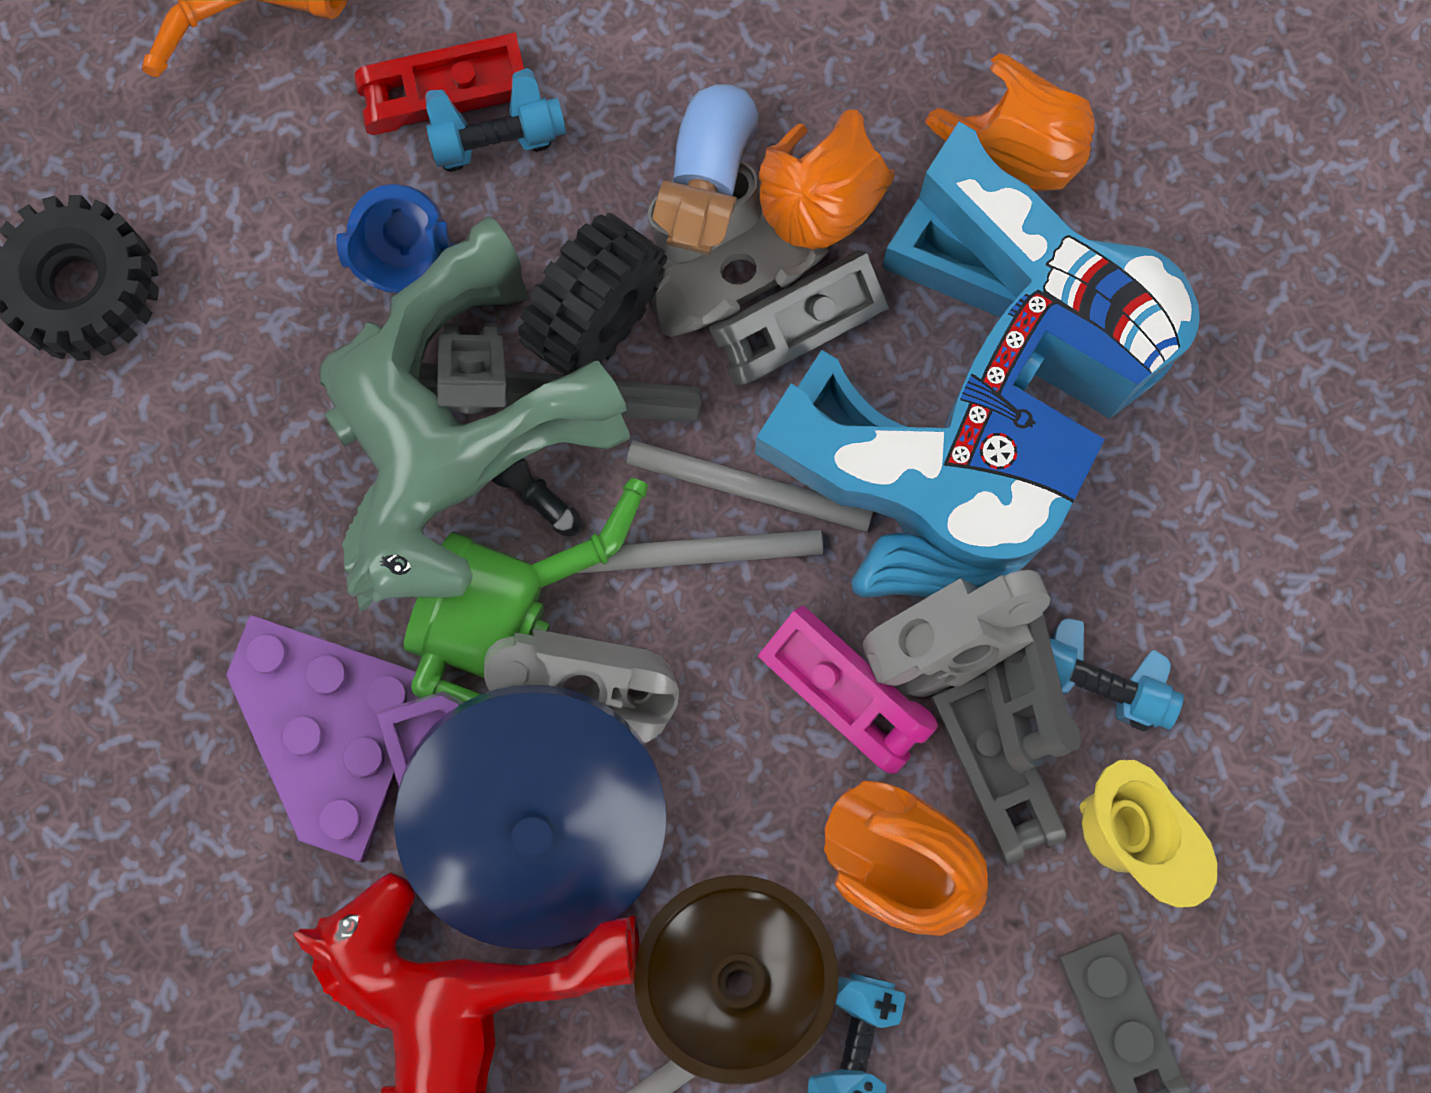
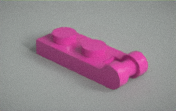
M804 605L795 609L757 656L874 764L887 773H898L910 760L909 750L915 743L926 742L938 727L935 717L924 706L917 702L909 701L894 686L878 683L870 665ZM880 714L895 726L890 733L881 731L873 723Z

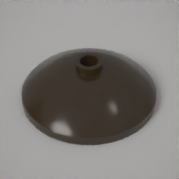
M727 875L707 879L692 885L672 898L659 911L646 930L640 944L636 959L634 986L642 1022L657 1047L671 1061L688 1073L710 1082L725 1085H747L767 1081L787 1072L812 1052L822 1039L832 1019L838 996L839 973L837 958L830 936L820 918L803 899L784 886L767 879L747 875ZM742 972L752 978V987L746 995L734 996L728 991V981L733 974Z

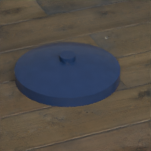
M549 685L510 686L478 695L460 704L434 724L421 739L405 767L399 786L394 821L396 846L400 862L414 891L437 917L452 928L471 938L495 946L513 949L550 948L587 937L601 922L619 917L639 897L648 884L662 852L666 832L665 797L657 767L647 746L627 721L611 708L587 695L566 688Z

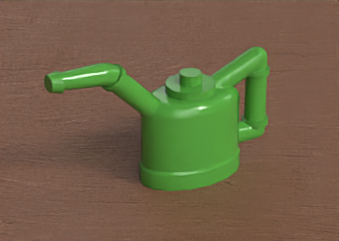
M630 478L622 488L624 492L599 536L597 534L591 535L590 540L534 564L476 543L472 538L455 531L449 533L441 546L468 561L473 579L463 596L417 598L403 643L405 651L422 657L411 684L413 694L418 698L444 691L463 702L481 695L443 680L442 675L446 665H451L484 678V657L489 647L495 642L506 637H514L515 633L533 636V629L549 632L550 623L541 620L545 608L544 604L538 602L541 589L602 562L603 565L608 563V559L615 555L623 545L641 499L646 498L648 484L641 480Z

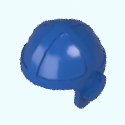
M401 184L381 185L367 191L354 205L347 223L346 233H339L336 236L337 252L341 265L344 268L349 267L356 277L368 285L392 293L400 292L421 277L445 249L454 245V241L451 242L447 222L442 219L438 206L422 191Z

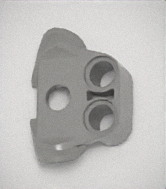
M740 161L732 195L739 200H736L726 235L720 245L712 246L710 255L667 245L669 234L652 219L657 197L653 199L649 206L648 219L655 244L666 251L664 254L667 256V263L662 267L665 269L663 279L655 285L658 290L651 300L653 314L661 331L666 336L673 337L693 332L735 316L740 311V305L777 285H780L782 288L790 286L829 252L827 247L812 250L793 246L790 243H786L775 233V229L769 225L763 216L758 178L755 170L746 162ZM736 260H746L756 267V273L747 283L741 285L731 284L722 278V271L725 266Z

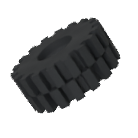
M69 195L68 206H65L56 196L42 199L44 211L37 213L30 205L17 211L24 221L16 228L6 221L0 228V233L7 239L3 247L0 246V319L39 351L43 349L50 356L63 360L66 353L70 354L77 361L91 360L90 350L96 349L103 356L116 352L111 341L119 336L126 343H130L138 335L130 326L136 319L145 324L148 323L153 313L145 305L146 300L157 301L159 287L151 280V277L159 276L157 264L148 255L151 253V250L145 241L118 212L115 214L107 204L95 199L91 206L80 195ZM83 260L93 263L98 270V278L93 289L79 300L73 302L60 300L54 290V281L60 270L73 261Z
M607 212L606 216L600 214L594 217L591 226L585 223L578 229L577 237L573 242L568 239L561 247V255L555 263L550 261L543 273L546 276L542 283L534 286L529 296L533 301L524 308L521 319L525 322L518 327V335L521 337L520 343L565 376L591 361H599L602 364L604 359L608 361L616 351L617 345L622 340L624 341L631 333L630 329L634 323L642 319L647 311L644 307L648 301L654 298L658 290L655 285L663 279L665 269L662 267L667 263V256L664 254L666 251L613 213Z

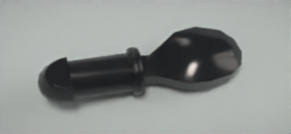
M525 458L516 461L491 480L500 487L522 491V502L525 505H531L553 526V530L558 534L571 537L580 532L582 528L580 514L574 507L570 508L547 487L544 479L534 481Z

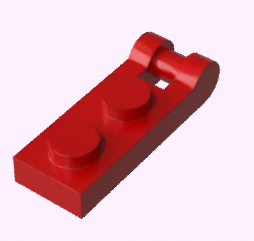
M516 32L369 64L357 69L354 73L357 93L365 98L367 106L362 111L366 132L370 135H378L399 130L404 125L430 120L427 113L425 96L431 90H444L459 113L510 102L512 76L514 73L524 69ZM404 86L406 96L390 100L388 93L393 88Z

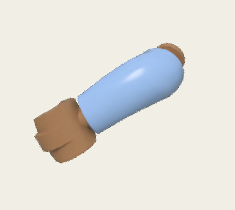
M716 84L700 90L691 98L679 129L673 182L663 181L652 219L669 234L667 245L710 255L712 246L720 245L724 239L737 197L732 195L744 149L753 141L758 131L759 113L755 102L746 90L734 85Z

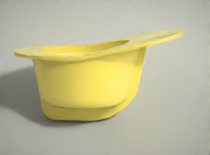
M1118 760L1106 767L1096 782L1095 793L1086 797L1079 806L1083 814V836L1090 853L1100 864L1116 872L1131 873L1145 890L1163 903L1176 908L1195 907L1208 899L1217 883V859L1212 844L1200 825L1171 794L1165 783L1150 767L1136 760Z

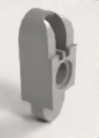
M1032 570L1017 571L1005 576L1001 575L980 588L960 578L876 627L864 639L863 652L878 683L894 686L898 691L906 695L923 698L935 695L949 686L961 687L1034 642L1027 624L1043 615L1042 612L1049 606L1051 598L1039 573Z
M533 629V636L515 633L514 637L498 640L489 647L484 657V679L490 691L519 685H549L563 688L564 682L570 677L586 675L593 678L588 687L576 692L598 700L611 708L627 721L643 742H649L662 733L678 706L679 689L671 666L662 656L646 649ZM630 688L646 693L633 698L627 692Z

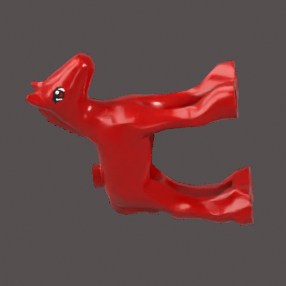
M393 872L378 879L331 916L319 918L315 928L299 929L293 933L300 948L313 957L314 962L311 967L323 987V992L332 996L333 1001L338 1002L341 1006H346L348 1010L354 1011L357 1017H362L368 1020L370 1024H374L379 1028L389 1029L393 1033L395 1085L383 1086L381 1093H486L488 1074L496 1046L494 1014L498 1010L518 1003L578 997L605 986L632 984L634 982L637 954L640 948L637 917L628 916L601 922L567 956L555 961L528 965L484 962L468 958L424 963L410 961L399 957L396 946L415 899V893L407 878Z

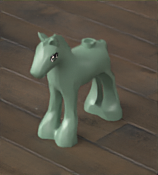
M489 216L471 228L465 241L445 249L421 277L391 297L390 314L383 327L367 321L363 329L351 342L330 352L320 365V385L327 389V395L334 405V408L324 413V416L343 446L346 447L357 440L379 472L376 482L369 488L368 492L364 495L363 502L357 508L358 514L353 518V523L349 525V530L345 533L346 538L342 544L344 548L345 572L349 573L347 576V593L352 597L357 596L359 612L366 610L373 601L379 602L385 598H449L463 596L473 579L468 561L426 537L423 529L436 514L475 496L489 481L516 461L546 446L560 442L608 450L630 439V433L621 416L622 412L627 411L625 401L616 383L599 361H591L569 375L542 385L495 415L469 424L458 423L448 407L438 406V396L418 381L427 345L446 321L472 306L512 305L528 300V293L521 277L522 266L518 255L506 233L497 221Z

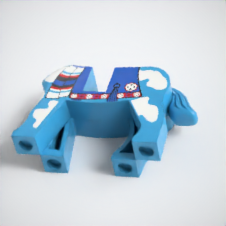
M958 122L927 170L919 198L888 245L882 268L1000 317L976 356L952 405L944 427H907L882 415L860 396L844 373L838 359L821 350L799 386L790 384L756 437L755 454L840 506L862 508L895 519L905 532L885 534L874 542L851 579L853 592L861 598L892 595L927 598L960 578L980 588L1001 575L1005 576L1020 571L1060 529L1105 440L1024 392L1033 376H1038L1110 419L1165 376L1174 361L1180 358L1190 347L1199 327L1200 316L1197 299L1186 276L1174 262L1163 254L1146 247L1088 240L1079 235L1027 184L1003 171L989 157L981 145L975 130Z

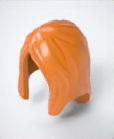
M1003 53L997 54L990 60L993 64L989 69L1002 79L1007 86L1002 99L993 108L982 115L968 117L960 116L943 108H937L927 115L925 123L945 142L958 122L975 130L981 145L989 157L1003 171L1027 184L1034 192L1063 189L1088 162L1091 150L1090 144L1092 143V136L1095 131L1094 115L1088 100L1061 90L1020 62Z
M855 109L844 111L827 137L801 159L793 157V151L796 144L808 132L804 124H797L777 145L766 149L759 171V180L761 182L760 203L764 218L775 229V233L786 243L812 250L826 248L854 232L876 208L887 189L892 185L895 171L894 169H888L881 154L874 150L865 132L864 117Z
M862 781L858 786L849 788L833 806L825 826L824 852L827 855L828 862L838 872L834 883L835 887L842 897L853 906L890 926L914 934L938 936L965 926L982 912L988 899L987 862L976 842L948 816L909 791L887 783Z

